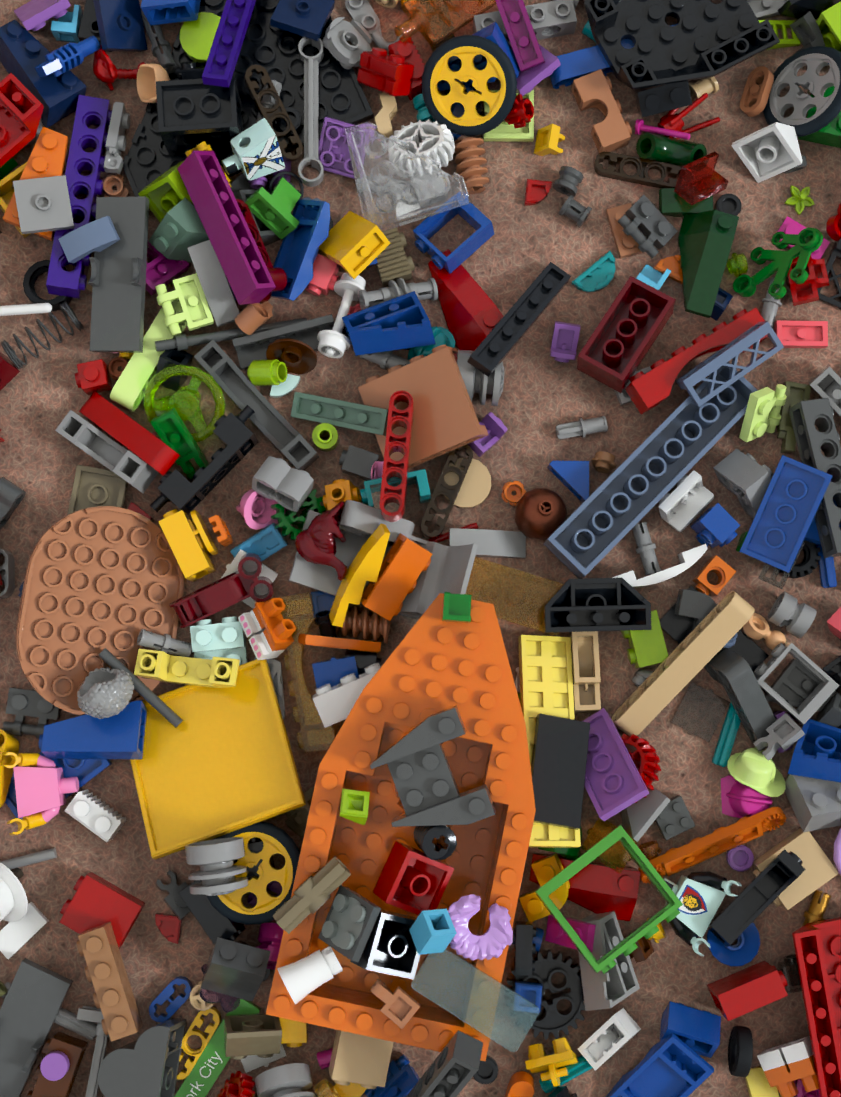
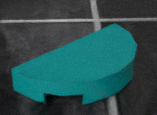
M612 252L606 253L573 280L571 284L585 292H597L607 287L613 280L616 270L615 258Z

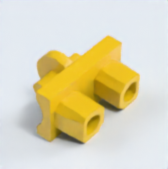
M565 1037L552 1041L555 1054L548 1056L545 1054L542 1043L528 1046L529 1060L525 1061L526 1069L530 1070L532 1074L549 1070L548 1072L540 1073L541 1080H551L554 1087L560 1086V1077L568 1075V1070L564 1066L578 1063L577 1055L571 1050L569 1042Z

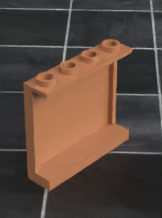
M447 345L437 346L432 349V354L425 357L424 355L413 357L409 360L410 364L403 367L401 365L391 367L387 370L388 374L381 377L375 375L365 380L366 384L358 387L364 405L388 410L389 400L394 392L403 390L411 394L414 413L408 469L489 435L486 426L479 424L454 356L458 352L457 348ZM399 402L395 405V408L404 410L409 405L406 402ZM396 427L392 432L395 435H402L406 432V429L404 427ZM375 434L384 458L386 436ZM394 452L390 455V458L395 461H399L404 457L401 452Z

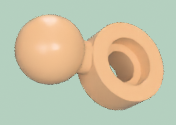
M754 613L743 626V631L749 638L755 640L764 638L766 646L771 650L780 643H786L785 635L778 630L771 631L768 622L760 614Z

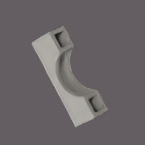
M72 410L68 412L55 430L142 493L146 491L158 474L146 462L113 441Z

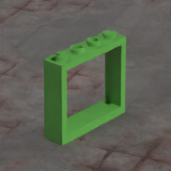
M621 825L535 892L593 971L598 973L601 970L604 974L617 964L614 961L615 958L622 953L625 957L632 953L638 947L635 942L643 936L646 940L659 931L657 925L664 919L667 923L680 914L678 908L683 905ZM619 841L668 904L596 960L549 898V895Z

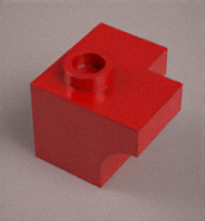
M810 255L805 269L808 272V278L802 284H796L790 278V272L796 267L799 257L793 259L787 274L793 306L818 301L817 288L829 286L824 258L812 259Z

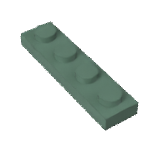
M295 392L290 417L319 423H329L334 426L386 436L388 409Z

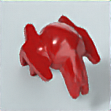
M100 45L101 48L94 53L93 72L97 79L104 82L109 90L113 91L111 83L117 78L137 79L139 66L146 63H140L137 69H117Z

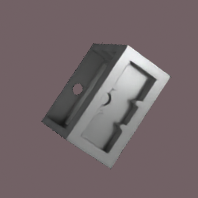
M780 643L771 652L773 657L768 663H761L753 673L762 691L798 723L804 725L840 685L793 643ZM788 653L821 681L797 709H794L764 682Z

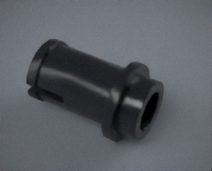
M330 611L318 612L315 615L314 623L318 625L320 635L337 637L335 627L332 626L329 617Z

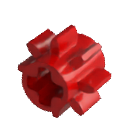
M522 94L516 95L513 107L505 121L509 125L514 124L515 129L526 127V123L531 122L530 119L534 115L532 102L528 98L523 99Z

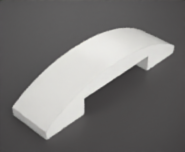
M704 544L678 554L681 564L638 580L633 570L612 578L622 577L633 588L658 584L690 568L703 556L708 548Z

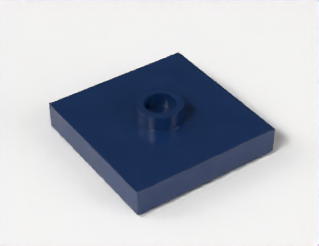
M93 0L102 50L131 52L148 50L139 0Z
M280 0L270 19V26L318 41L333 11L335 0Z

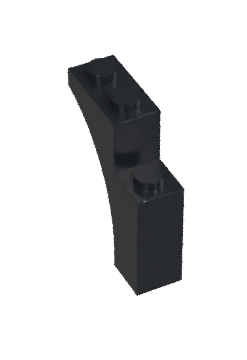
M783 850L708 926V929L726 947L730 946L806 870L801 865L803 863L802 860L791 851L788 853L786 850Z

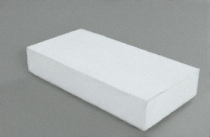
M32 902L28 904L27 913L21 920L9 922L0 930V951L7 959H10L49 922Z

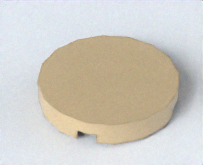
M463 458L457 459L455 465L451 462L449 466L457 467L462 472L465 469L460 467ZM472 458L454 506L462 509L473 508L480 505L488 497L491 489V475L487 467L479 460ZM448 472L444 476L446 484L453 486L459 482V476L455 472Z

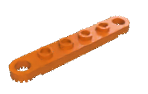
M771 807L750 817H742L736 823L727 827H719L713 833L702 838H694L688 844L679 848H671L665 854L651 859L649 862L662 878L665 875L669 877L763 836V832L771 831L772 829L776 830L775 827L780 828L779 825H784L787 818L780 807ZM639 867L638 870L641 872V881L643 883L645 882V884H651L650 880Z

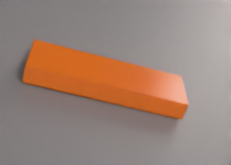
M299 634L298 643L302 645L378 653L381 650V642Z

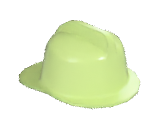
M748 748L742 753L739 752L730 756L727 761V768L730 775L736 781L768 797H779L784 793L786 789L784 777L776 769L772 758L768 761L762 754L764 750L759 752L757 748Z

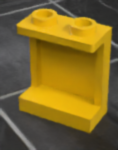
M349 211L329 230L328 238L319 246L318 251L322 256L342 266L346 273L355 279L391 243L376 224Z

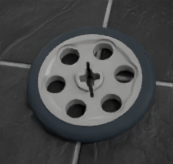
M824 46L809 47L787 58L773 73V85L766 107L763 110L768 125L778 122L795 127L797 137L819 131L840 113V51ZM803 66H807L806 72L802 76H797L798 70ZM830 66L827 74L819 76L823 67ZM790 86L789 92L785 96L780 97L781 90ZM799 86H802L805 90H810L809 92L814 96V98H812L808 93L805 94ZM834 86V92L830 96L824 97L826 89ZM790 107H794L793 113L789 117L784 118L785 111ZM816 107L815 114L810 118H806L808 110Z

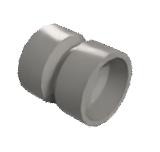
M784 591L773 604L768 613L767 620L778 627L786 626L788 633L801 638L813 623L817 610L806 603L798 604L797 598Z

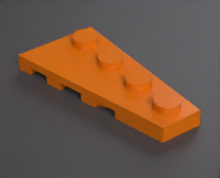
M43 126L19 180L62 176L68 137ZM14 192L4 213L3 220L20 228ZM54 231L33 234L53 241Z

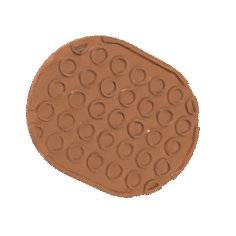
M97 506L78 510L53 524L36 543L30 555L25 572L16 625L17 657L26 679L35 691L46 701L64 711L85 715V712H82L78 706L77 692L85 677L89 676L90 671H94L96 668L109 667L110 670L112 669L98 656L105 648L134 674L138 649L155 650L137 645V638L141 629L160 635L169 634L171 638H177L179 618L174 608H170L169 604L183 597L184 575L164 532L151 522L150 519L132 510L114 506ZM136 676L151 691L160 682L159 680ZM133 690L132 698L129 702L143 701L144 698Z

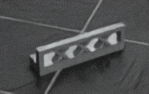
M332 314L232 339L241 370L248 369L253 360H267L266 351L268 346L273 341L279 339L299 340L309 345L314 351H318L319 341L317 335L319 331L332 330L334 325Z

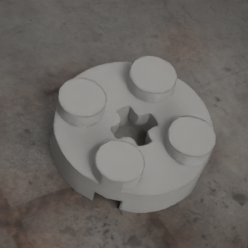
M338 17L327 27L325 36L322 39L323 45L340 62L343 68L359 67L361 53L363 51H372L370 47L371 37L359 22L353 19L351 22L344 20L345 17Z

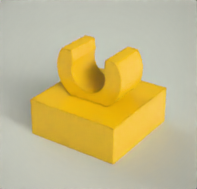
M550 124L538 129L534 154L545 156L550 153L552 155L563 153V149L557 147L558 142L565 140V136L559 134L560 126Z

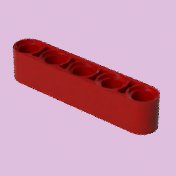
M403 390L394 392L389 400L380 494L381 515L389 522L400 520L405 511L414 407L411 394ZM399 402H406L409 405L404 410L395 408V405ZM396 427H404L406 429V432L402 435H395L392 431ZM394 452H401L404 457L399 461H395L390 458V455ZM392 477H398L402 480L400 485L395 487L390 486L387 482ZM397 503L399 509L396 512L391 513L385 510L387 504Z
M95 391L79 410L85 417L163 476L180 457L172 448Z

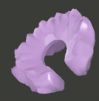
M475 894L462 896L458 901L452 903L448 909L456 930V935L451 940L450 947L456 950L457 955H462L463 958H469L472 961L485 958L490 960L493 957L498 958L502 954L503 949L513 943V930L510 924L511 917L508 914L507 908L494 903L488 908L490 926L487 932L482 935L471 933L468 928V922L473 915L478 913L481 905L480 896Z

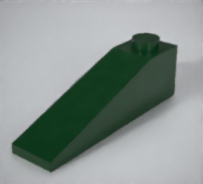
M710 210L683 217L677 240L678 247H680V268H682L683 274L682 288L686 312L706 318L711 317L734 240L739 216L718 210Z

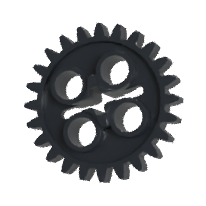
M548 949L546 957H543L541 952L537 951V958H532V961H535V971H532V976H515L514 969L511 968L515 978H507L506 982L512 988L504 989L506 995L512 996V998L505 1001L506 1006H514L516 981L526 982L529 978L538 979L539 984H543L542 995L545 994L546 989H550L551 993H553L550 995V1000H546L542 996L541 1005L544 1007V1012L540 1016H534L526 1011L513 1010V1008L509 1011L510 1016L518 1015L515 1020L517 1026L523 1022L525 1023L523 1026L525 1033L532 1028L534 1038L540 1032H543L545 1040L548 1039L549 1032H553L556 1039L559 1038L560 1030L569 1035L567 1028L569 1025L575 1029L578 1028L575 1022L576 1018L585 1020L581 1013V1010H585L581 973L577 974L580 965L577 963L570 966L572 963L570 956L563 961L560 951L556 957H553L551 950ZM556 972L564 974V980L560 984L551 982V977ZM566 988H570V989H571L570 992H566V993H565V992H558V991H562V990H564V989H566ZM562 999H567L570 1001L568 1009L564 1011L558 1010L557 1003Z

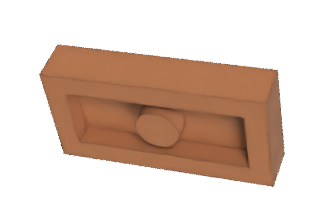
M631 203L606 210L620 259L642 253L638 248L639 244L630 235L627 236L622 231L624 228L618 223V220L632 206Z

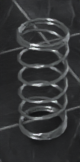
M64 301V303L60 304V308L69 323L67 313L77 329L81 331L83 325L77 319L76 314L68 303ZM49 312L48 315L58 332L60 341L46 328V326L39 319H36V322L42 334L45 336V332L43 330L44 328L47 331V333L58 343H62V337L57 329L55 321L69 335H74V331L70 323L69 326L71 333L60 323V321L51 312ZM26 326L24 327L35 347L37 356L24 345L16 334H13L19 349L22 351V345L35 358L39 357V352L33 338L44 349L48 351L51 349L47 338L48 348ZM6 340L1 341L4 351L18 369L23 368V365H27V358L23 351L25 363L16 356L15 351Z

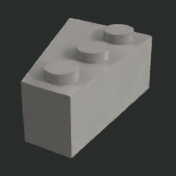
M615 911L589 915L580 920L596 925L593 952H591L596 960L624 939ZM578 951L585 1011L610 1009L640 989L629 955L625 957L623 953L614 959L617 964L604 974L601 970L595 973Z

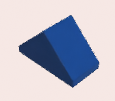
M553 460L547 468L582 503L589 497V461Z

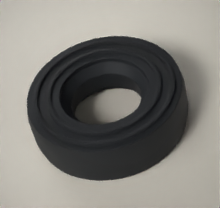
M734 1026L728 1044L729 1071L733 1076L747 1077L753 1058L752 1033L747 1027Z

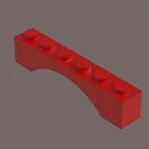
M757 308L749 312L746 309L740 311L732 317L734 321L727 324L725 321L712 329L714 333L707 337L705 333L692 341L693 345L686 349L682 346L671 353V359L665 362L662 358L650 366L651 371L646 374L640 371L629 379L631 383L625 390L640 414L642 415L659 405L670 395L673 383L679 372L689 362L705 354L717 352L758 322H764L765 320ZM765 335L763 338H761L759 343L764 341L768 337V335Z

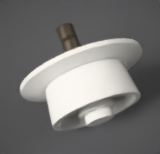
M1 862L0 922L2 920L17 922L26 915L28 910L27 896L19 881L24 876V873L20 868L11 871Z

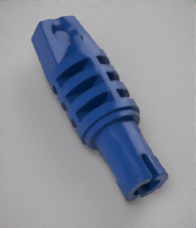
M90 36L77 44L70 42L46 54V61L35 67L38 76H48L53 73L54 77H57L82 64L85 57L98 51L101 48L100 43L95 36Z

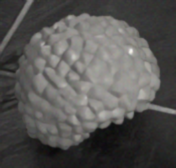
M109 667L96 668L94 671H90L89 676L85 677L77 692L79 708L85 714L98 719L118 715L126 708L132 698L134 685L131 676L124 670L117 668L110 670Z

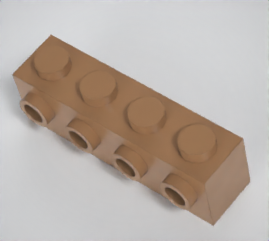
M111 922L85 930L78 935L77 948L79 954L85 957L87 964L85 974L87 980L93 983L95 993H93L94 1003L97 1009L101 1008L104 1018L101 1021L103 1031L106 1036L109 1035L111 1042L135 1034L142 1028L143 1023Z

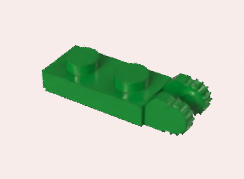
M175 408L151 420V425L162 442L180 455L176 463L181 466L189 479H193V475L196 473L195 468L189 461L191 458H194L200 468L203 466L206 468L209 465L208 460L201 453V449Z

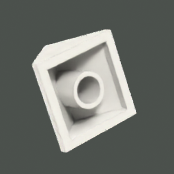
M778 122L745 136L731 145L757 183L802 164L803 161L795 127Z

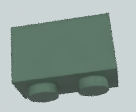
M184 198L167 212L149 239V242L167 259L192 262L187 248L207 241L209 238L194 205Z

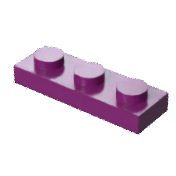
M495 0L520 71L524 72L545 63L524 1Z

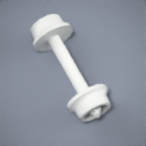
M343 273L340 280L335 282L334 291L343 298L332 330L319 331L317 335L319 341L318 351L327 357L341 358L345 350L349 349L351 345L348 337L342 334L344 328L342 317L348 315L352 300L359 301V290H365L366 280L360 275L353 279L347 273Z

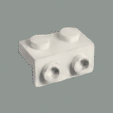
M693 470L689 475H684L679 480L677 488L671 494L667 493L661 499L658 506L661 518L675 530L682 532L714 499V494L703 486L702 476Z

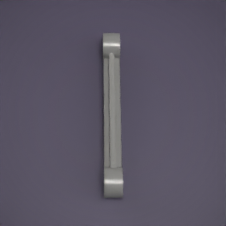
M303 37L299 41L298 50L300 58L304 62V159L299 163L298 173L304 185L315 187L324 179L323 165L319 160V63L324 57V46L320 38L316 41ZM312 44V46L319 50V53L315 56H306L302 50L306 45ZM312 165L313 168L319 171V175L314 179H307L302 174V171L306 166Z

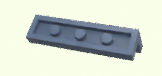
M768 321L758 322L678 378L676 383L680 389L687 390L696 406L700 407L783 349L784 346ZM765 335H768L774 344V347L767 352L758 350L760 339ZM741 352H752L750 364L745 367L737 365L738 356ZM721 366L731 367L729 378L726 381L716 380L717 370ZM700 381L710 382L708 393L700 398L693 386Z

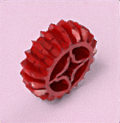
M623 733L621 738L647 789L654 790L652 782L659 781L656 773L661 771L658 765L660 759L656 754L655 748L649 745L646 739L639 738L634 734L629 737Z

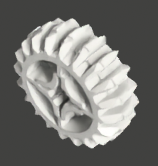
M428 119L426 122L419 120L417 123L410 121L408 126L401 125V130H395L394 136L389 137V143L387 144L388 160L395 169V172L401 173L402 176L409 174L411 178H414L416 175L422 178L426 174L432 176L434 171L441 172V167H447L448 161L453 160V154L455 153V143L451 131L447 129L446 124L440 125L437 121L432 123L431 119Z

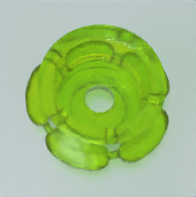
M732 253V258L727 260L729 273H734L735 277L747 273L748 263L744 253Z

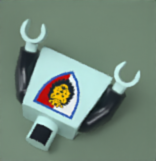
M710 871L691 872L687 877L681 875L677 884L664 877L663 880L683 904L678 908L680 914L669 922L678 937L692 946L696 954L704 956L699 952L698 947L700 944L705 943L711 948L710 944L703 939L708 926L726 894L732 897L739 896L731 892V886L735 884L742 887L741 883L734 880L727 881L726 878Z

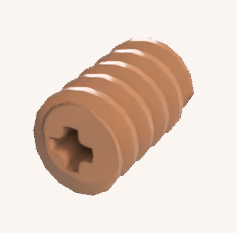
M475 137L458 139L454 142V154L456 155L454 160L457 164L456 172L459 174L457 177V181L460 184L458 187L461 194L481 193L485 190L483 185L490 182L488 177H482V175L488 173V168L480 167L487 163L486 158L479 157L486 153L484 148H478V146L484 144V139Z
M354 605L351 611L347 609L343 627L337 626L336 634L340 628H342L343 636H347L349 631L352 630L353 638H357L360 632H362L363 639L367 640L370 634H372L374 642H377L382 635L384 643L387 644L391 621L382 616L379 617L375 612L369 615L368 608L366 607L363 608L361 613H358L357 605Z

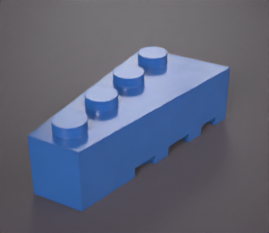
M809 719L802 727L805 735L797 741L788 774L841 782V729Z

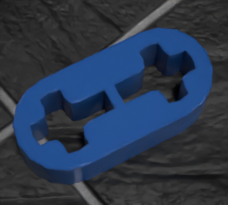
M183 976L176 977L152 1001L149 1006V1015L152 1020L160 1023L168 1020L185 1003L193 989L192 983L188 978ZM182 983L185 984L184 992L186 995L180 993L174 999L171 996L176 990L174 984L179 986ZM168 1000L170 1004L165 1010L168 1014L161 1013L158 1015L156 1013L158 1009L156 1004L158 1003L161 1006Z

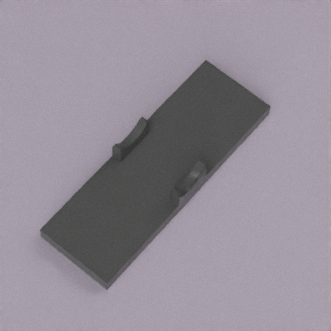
M146 196L97 197L96 220L110 216L120 240L101 252L94 251V257H89L91 277L88 284L93 286L90 351L143 353L149 199Z
M26 958L21 962L0 1008V1097H21L73 982Z

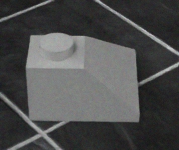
M653 787L654 790L648 789L650 794L646 795V798L643 797L637 803H633L621 811L622 826L636 842L640 840L671 801L655 787Z

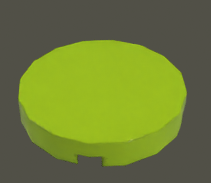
M210 12L198 13L197 20L185 21L183 23L179 39L184 53L191 60L198 63H205L207 61L221 17Z

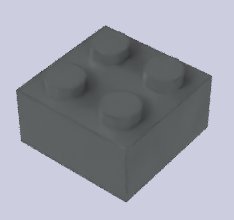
M680 795L671 798V801L655 820L665 840L695 827V823Z

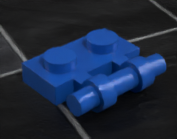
M402 1054L397 1060L393 1059L389 1063L385 1087L377 1086L376 1089H366L364 1093L367 1097H406L420 1078L414 1068L409 1065V1059Z

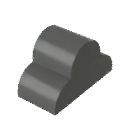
M168 1019L144 1031L138 1040L109 1053L103 1059L98 1071V1084L102 1094L105 1097H174L186 1019Z

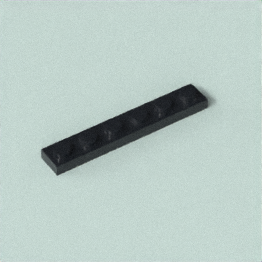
M550 262L470 355L467 362L489 377L568 283L571 276Z

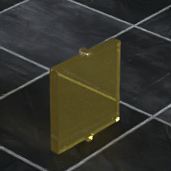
M598 817L594 826L588 829V836L583 842L581 849L587 852L617 827L609 821H603ZM618 841L596 859L620 874L632 857Z

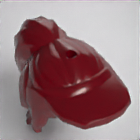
M344 501L339 502L331 510L317 515L310 523L308 529L301 531L296 536L295 542L296 549L302 558L314 564L332 566L336 569L340 581L345 579L348 567L335 556L337 552L335 538H339L341 542L346 541L338 527V521H340L345 505Z

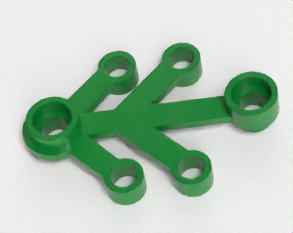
M810 227L803 229L798 235L785 234L781 231L775 233L771 241L777 249H784L788 245L795 246L788 251L764 250L762 247L755 248L751 252L750 257L756 264L761 265L766 261L773 262L752 277L746 274L738 276L733 283L734 291L741 297H750L755 293L758 284L777 271L775 279L768 289V293L776 300L783 298L787 291L784 282L793 259L799 256L796 267L790 272V278L796 284H802L808 278V272L805 269L810 255L823 242L822 233L818 229Z

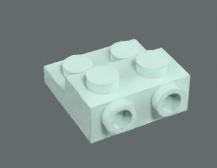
M237 616L222 618V623L212 624L211 619H204L196 622V626H190L194 658L210 660L213 657L239 659V665L248 662L245 632L240 621H237Z

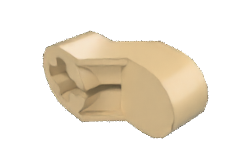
M379 92L378 97L381 110L375 116L374 122L379 141H384L394 136L391 120L398 112L395 96Z

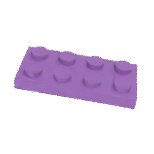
M602 708L582 721L590 723L584 786L599 818L606 821L650 793L609 713Z

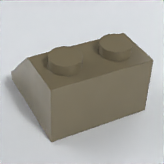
M266 1013L224 1016V1049L226 1057L240 1060L248 1055L269 1058L273 1054H280L282 1028L279 1017L266 1015Z

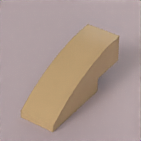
M598 631L571 632L574 713H596L601 710Z

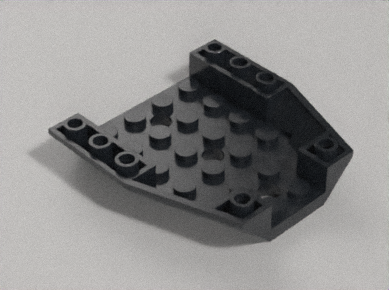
M710 0L584 1L592 35L615 77L632 90L714 77L780 42L768 19L759 23L747 0H722L719 4H714ZM672 16L677 19L678 24L676 26H669L666 24L665 18ZM630 39L634 43V47L631 49L624 48L621 45V40Z

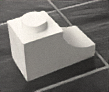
M622 1008L578 1048V1051L596 1071L633 1038L641 1028L627 1011Z

